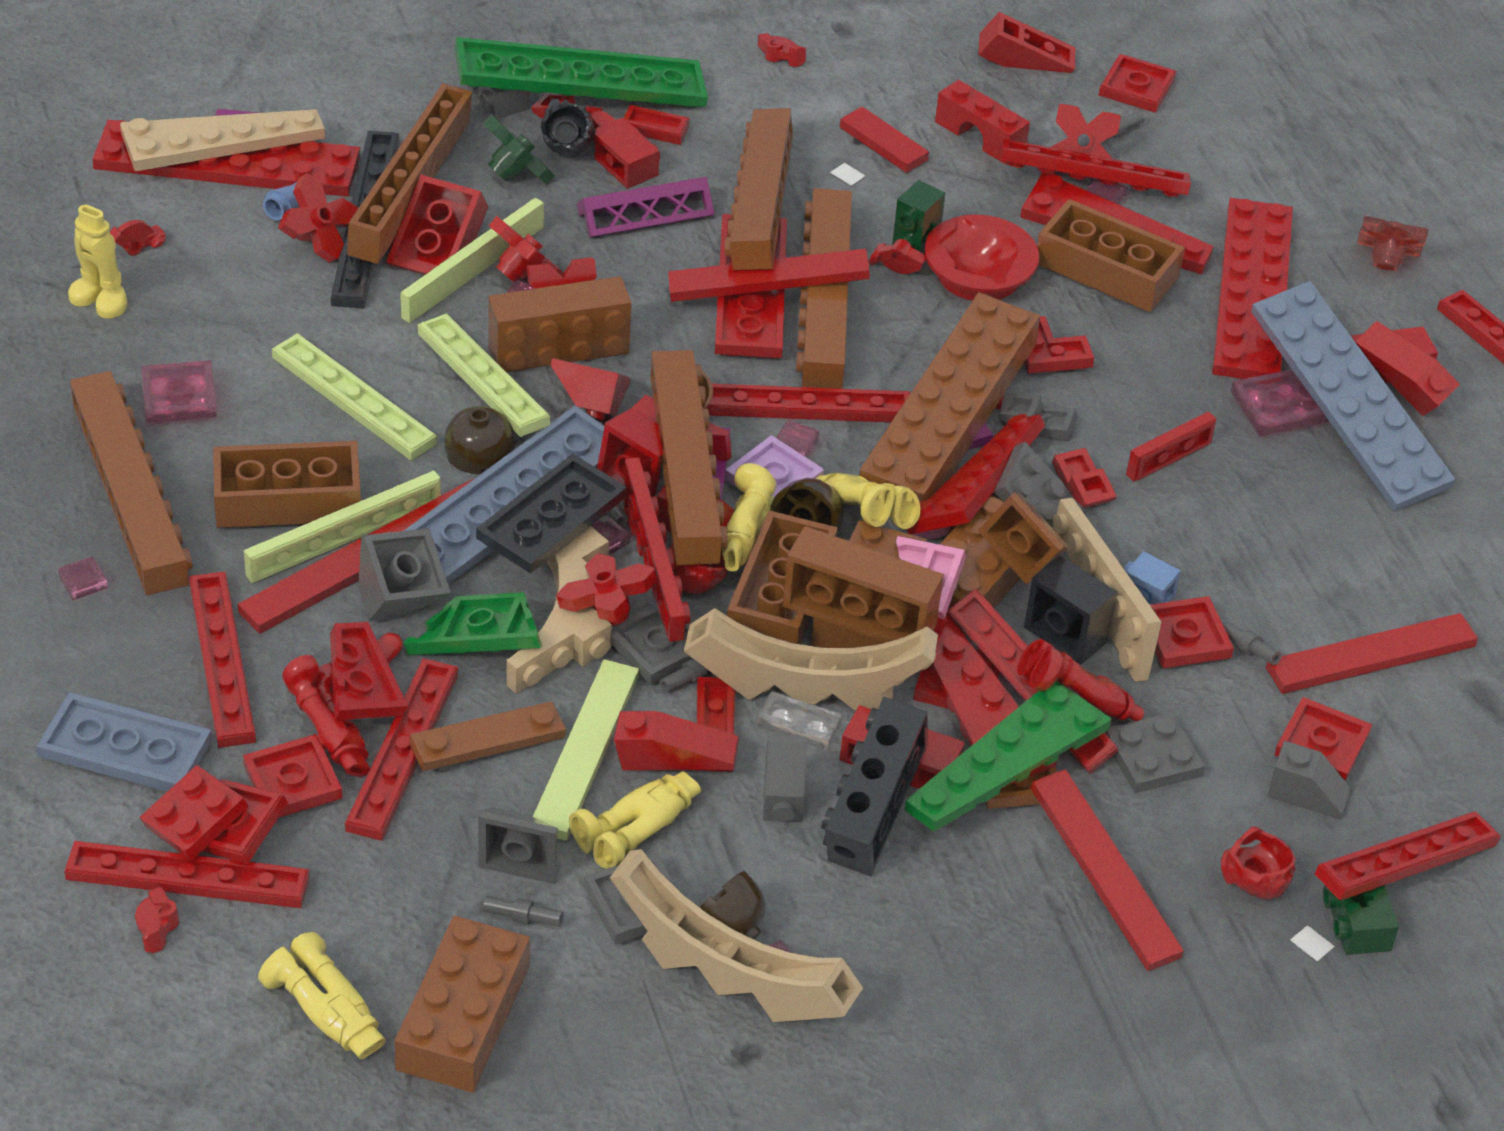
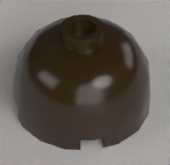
M472 406L463 409L454 415L446 428L445 451L447 459L451 465L463 472L481 474V469H489L514 450L512 427L505 416L493 408Z
M806 477L790 482L775 495L770 506V511L774 510L777 513L838 527V530L843 522V506L839 495L832 486L819 479Z
M742 871L726 882L719 893L714 897L710 896L699 908L731 929L751 939H755L762 932L757 925L765 915L766 902L764 894L757 883L746 871Z

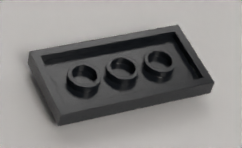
M572 453L476 528V539L531 574L627 497V487Z

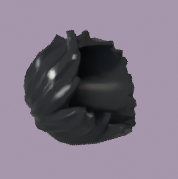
M552 99L541 121L543 140L553 152L558 153L559 156H566L567 158L574 157L576 154H580L581 151L585 152L593 141L596 132L593 118L587 112L586 106L568 103L566 99L559 103V99Z

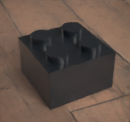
M1058 555L1032 577L1024 628L1040 639L1052 644L1058 651L1065 652L1072 657V660L1082 665L1108 642L1117 592L1082 570L1076 564Z

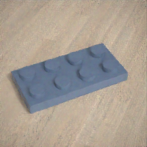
M69 692L36 748L37 755L41 758L169 791L190 770L199 765L212 741L211 729Z

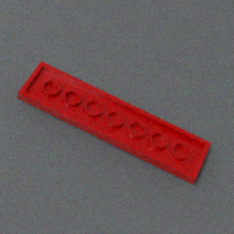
M108 119L92 159L93 169L270 189L292 185L301 176L308 173L322 183L325 195L349 197L360 160V147L307 141L135 171L120 128V123L127 121Z
M1229 198L1212 375L1279 385L1282 355L1253 316L1251 310L1254 303L1287 290L1292 206L1251 201L1249 199Z

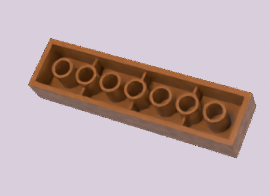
M978 292L860 468L859 476L877 484L889 483L895 486L907 487L917 495L919 502L931 497L950 479L973 443L974 438L986 423L1037 344L1040 315Z

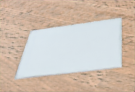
M846 163L830 172L851 186L865 177L864 174Z
M1308 925L1290 939L1316 961H1319L1335 947Z

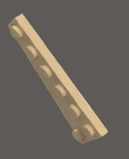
M317 109L161 120L136 118L130 122L120 123L121 134L135 171L325 139V128Z
M1073 498L1060 499L1057 514L1053 518V528L1069 546L1066 552L1071 562L1117 592L1109 634L1119 652L1121 666L1124 669H1128L1135 682L1146 681L1149 679L1161 620Z

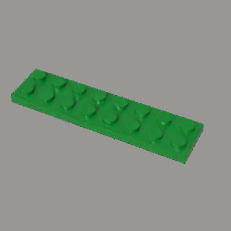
M456 37L454 49L460 85H468L474 88L490 87L501 90H523L533 93H555L564 96H588L595 99H621L627 102L642 101L654 104H675L685 107H706L708 100L699 60Z

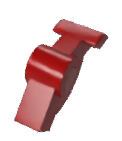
M768 33L758 35V46L765 53L766 60L771 62H778L782 59L789 60V66L793 67L802 66L806 62V47L798 46L790 39L784 37L770 36Z
M131 220L120 225L118 228L114 226L110 230L115 243L131 256L139 254L147 246L152 248L160 247L165 242L166 233L158 225L150 227L145 221Z
M898 239L894 245L878 244L868 262L870 265L882 262L891 271L899 274H910L917 270L920 271L926 258L925 254L912 248L908 241Z
M161 887L148 891L149 897L140 903L135 913L137 928L143 934L144 949L146 952L151 953L163 950L166 944L165 937L168 932L175 929L180 922L176 903L168 899Z

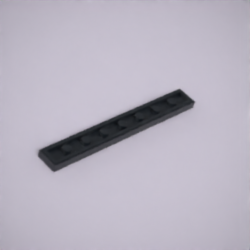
M367 131L352 204L357 206V208L360 207L397 152L400 142L399 133ZM346 227L343 240L344 246L340 253L331 294V306L365 309L374 263L347 255L348 227Z

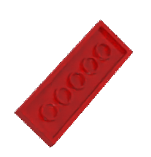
M722 214L719 265L732 264V258L725 255V238L729 237L728 221L732 220L731 214ZM780 218L774 259L786 258L787 218ZM785 289L719 296L717 298L714 354L782 358Z

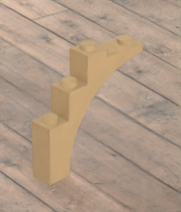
M591 526L546 561L552 570L558 592L568 582L588 579L585 565L596 554L609 556V541ZM556 597L552 612L543 628L538 632L542 643L541 648L521 649L507 660V686L517 694L526 687L537 684L541 678L555 669L564 667L571 659H574L583 667L595 659L602 658L611 650L612 624L607 620L599 619L597 611L593 609V606L577 612L562 609L559 607Z
M713 609L690 624L684 652L748 700L762 692H768L776 685L806 709L819 701L827 700L834 694L856 711L859 705L870 709L873 707L878 709L884 696L890 699L893 698V686H898L916 672L927 669L934 662L936 656L935 650L938 634L929 627H925L904 638L879 645L857 648H820L794 644L763 635L737 623L717 609Z
M642 849L631 850L610 877L647 929V933L642 938V941L662 969L697 966L717 995L753 993L772 1022L844 1017L863 989L843 958H817L789 953L751 939L713 918L670 883Z

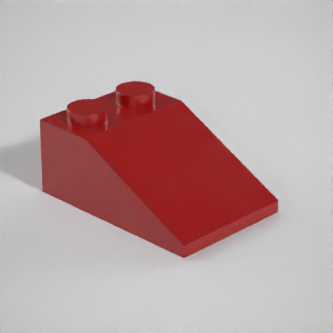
M420 174L387 258V265L426 275L473 242L479 233L488 210V205L482 192Z

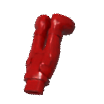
M1043 639L1032 642L1019 659L1017 674L1024 679H1029V686L1037 691L1047 690L1058 679L1060 684L1070 687L1085 701L1106 715L1113 716L1121 721L1127 717L1133 721H1139L1144 716V709L1135 703L1133 697L1122 687L1105 676H1095L1072 660L1071 656L1065 652H1059L1052 644Z
M303 655L289 662L282 673V678L288 691L295 696V702L299 709L313 723L318 732V740L322 747L328 750L331 755L330 758L336 764L343 766L346 774L357 777L366 776L370 771L366 761L369 753L365 748V742L358 727L352 719L335 720L332 662L319 667L318 662L312 655Z

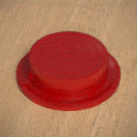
M973 214L954 217L937 225L927 237L925 258L929 267L938 276L941 284L954 295L973 301L979 292L1000 300L1008 297L1019 286L1025 285L1027 281L1031 280L1039 264V250L1034 239L1018 225L994 216Z

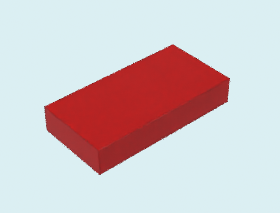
M629 105L623 117L630 125L637 128L644 137L681 145L689 128L690 121L688 117Z

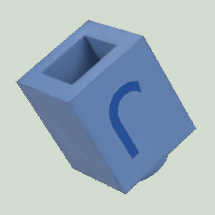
M1144 551L1134 562L1129 561L1125 565V572L1149 605L1170 602L1176 595L1181 570Z

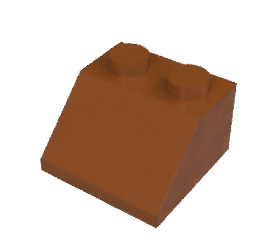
M1017 492L1010 495L978 530L1026 585L1032 581V577L1058 555H1062L1069 547L1036 511L1034 506L1021 493Z

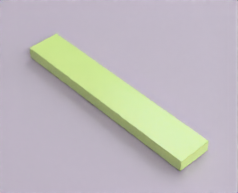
M534 198L503 221L523 238L527 234L533 236L544 228V202ZM493 229L482 234L400 292L401 318L409 323L417 319L498 261L510 244Z
M448 314L417 325L418 335L491 408L502 413L512 429L520 437L551 425L550 415Z
M298 333L272 348L273 359L409 460H414L437 445L436 434Z
M431 471L245 549L246 577L251 583H255L361 538L363 535L372 533L441 496L440 477L435 471Z
M605 659L599 668L533 817L557 827L558 839L568 840L571 833L569 816L574 811L582 808L616 730L619 713L624 711L639 678V668Z

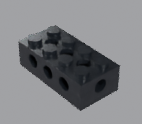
M885 696L879 708L873 707L869 713L865 729L869 731L864 742L858 740L851 756V762L854 765L849 775L845 773L842 775L836 791L839 799L835 808L829 807L827 809L821 829L825 830L823 845L827 846L828 861L872 877L928 746L927 711Z

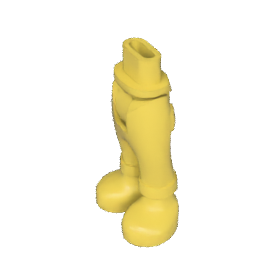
M81 205L78 208L79 216L75 220L74 244L76 255L81 265L82 278L71 284L68 290L69 300L73 305L80 307L96 302L97 314L102 318L112 319L122 315L127 308L126 293L120 285L122 277L117 267L116 243L109 232L110 226L104 220L103 212L90 205Z
M753 463L739 466L734 475L736 487L745 494L737 499L735 511L727 524V548H721L725 567L732 572L737 571L739 566L744 565L749 559L756 538L768 511H770V506L774 500L772 495L776 490V480L766 468Z
M843 473L819 475L816 478L832 486L839 495L842 504L861 506V516L868 525L874 527L882 526L890 517L891 522L896 527L909 529L915 525L920 516L919 499L907 487L895 486L889 483L877 484L876 482L866 480L862 476Z
M684 771L675 776L666 774L661 780H654L631 791L621 798L609 811L603 812L597 818L586 809L574 811L569 816L570 830L581 850L586 854L593 851L595 862L600 867L608 869L620 865L625 858V853L627 854L637 848V845L651 835L671 824L681 811L691 805V799L698 795L701 789L699 784Z
M316 932L304 933L294 938L290 952L283 946L277 949L264 962L258 974V980L265 988L273 990L285 985V988L295 996L309 1019L324 1034L338 1044H341L345 1051L352 1050L359 1059L368 1057L384 1045L386 1039L377 1030L379 1022L371 1016L368 1006L357 990L337 969L328 955H325L326 943ZM303 969H309V973L321 984L328 994L321 992Z

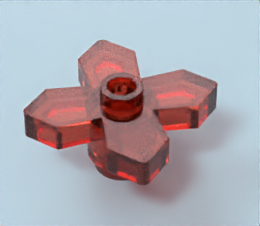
M1364 216L1357 244L1373 247L1371 257L1374 259V267L1386 271H1398L1399 264H1403L1405 254L1420 257L1429 229Z

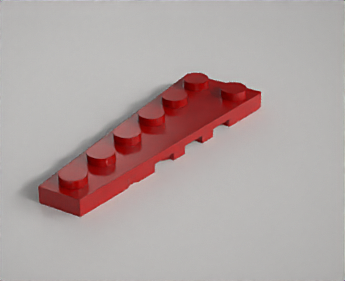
M1042 172L1021 208L1020 218L1046 226L1067 200L1071 199L1185 247L1181 268L1201 275L1212 256L1214 248L1213 245L1070 184L1056 174Z
M1019 414L1007 421L1008 424L931 497L919 502L920 516L915 525L907 529L908 534L911 535L969 523L994 492L1014 447L1023 442L1030 446L1045 427L1041 414L1028 417L1026 414Z
M639 457L625 459L624 486L627 487V497L623 500V510L629 518L627 523L631 534L636 535V548L639 556H643L644 565L654 567L657 582L651 587L668 640L669 642L684 640L685 625L690 624V610L687 602H681L682 583L680 576H674L672 571L674 570V556L672 549H666L665 547L667 542L665 525L663 522L658 523L657 520L659 517L656 496L651 497L649 493L651 492L649 471H643Z
M946 613L945 619L937 618V625L934 629L938 637L935 650L936 656L934 662L930 665L931 673L937 685L943 688L947 696L946 703L951 713L955 712L960 722V731L964 739L968 740L972 746L1019 706L952 618ZM1057 761L1048 766L1040 765L1030 771L1029 777L1056 767ZM1014 780L1013 782L1009 783L1008 785H1011V784H1013V783H1015V782H1017V781Z

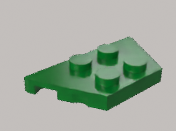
M524 592L455 596L444 606L441 612L433 615L425 622L427 631L419 638L409 636L403 643L407 655L463 654L477 651L498 652L501 650L541 648L542 646Z

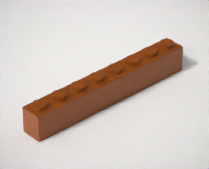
M442 83L350 220L347 255L376 264L380 262L398 233L420 174L432 178L435 177L470 123L472 91Z
M791 108L753 109L751 122H746V137L743 138V153L740 155L741 170L737 171L738 186L734 188L735 203L731 204L732 220L728 221L729 237L725 238V255L732 258L733 270L773 269L793 142Z
M813 188L812 201H806L804 220H810L811 222L805 221L803 241H809V243H803L802 256L850 250L852 191ZM848 282L801 287L800 305L806 306V308L800 307L798 327L805 328V330H798L797 350L804 351L797 352L796 372L802 373V387L842 389L845 367Z
M693 350L652 351L650 380L656 423L660 427L663 447L662 467L676 565L720 564L721 548H727L728 535L727 527L720 526L724 522L723 502L716 501L720 499L719 478H713V476H716V456L709 455V453H712L713 439L712 432L706 431L709 429L708 409H702V407H705L706 400L705 387L699 386L702 384L701 364H695Z
M111 371L71 379L70 387L74 410L145 595L188 586L187 570L193 569L191 555L188 548H181L183 539L178 523H171L173 513L168 499L162 500L161 498L164 496L160 477L159 475H152L154 472L150 452H143L145 444L140 428L134 430L133 426H136L134 413L131 406L125 407L124 405L127 401L122 383L116 384Z

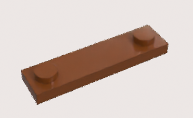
M550 701L410 734L409 743L423 772L565 738L566 728L553 702Z

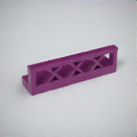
M707 176L587 197L577 203L579 216H585L589 238L709 217L715 214ZM702 195L704 210L693 211L683 203L687 197ZM670 201L676 206L671 215L665 217L653 210V207L656 203ZM635 206L645 211L640 221L632 222L621 215L625 208ZM679 209H681V210H683V211L685 212V213H682V214H677V212L679 211ZM608 212L614 216L608 227L596 229L593 214ZM649 214L654 217V219L646 220ZM618 220L624 223L621 225H615Z

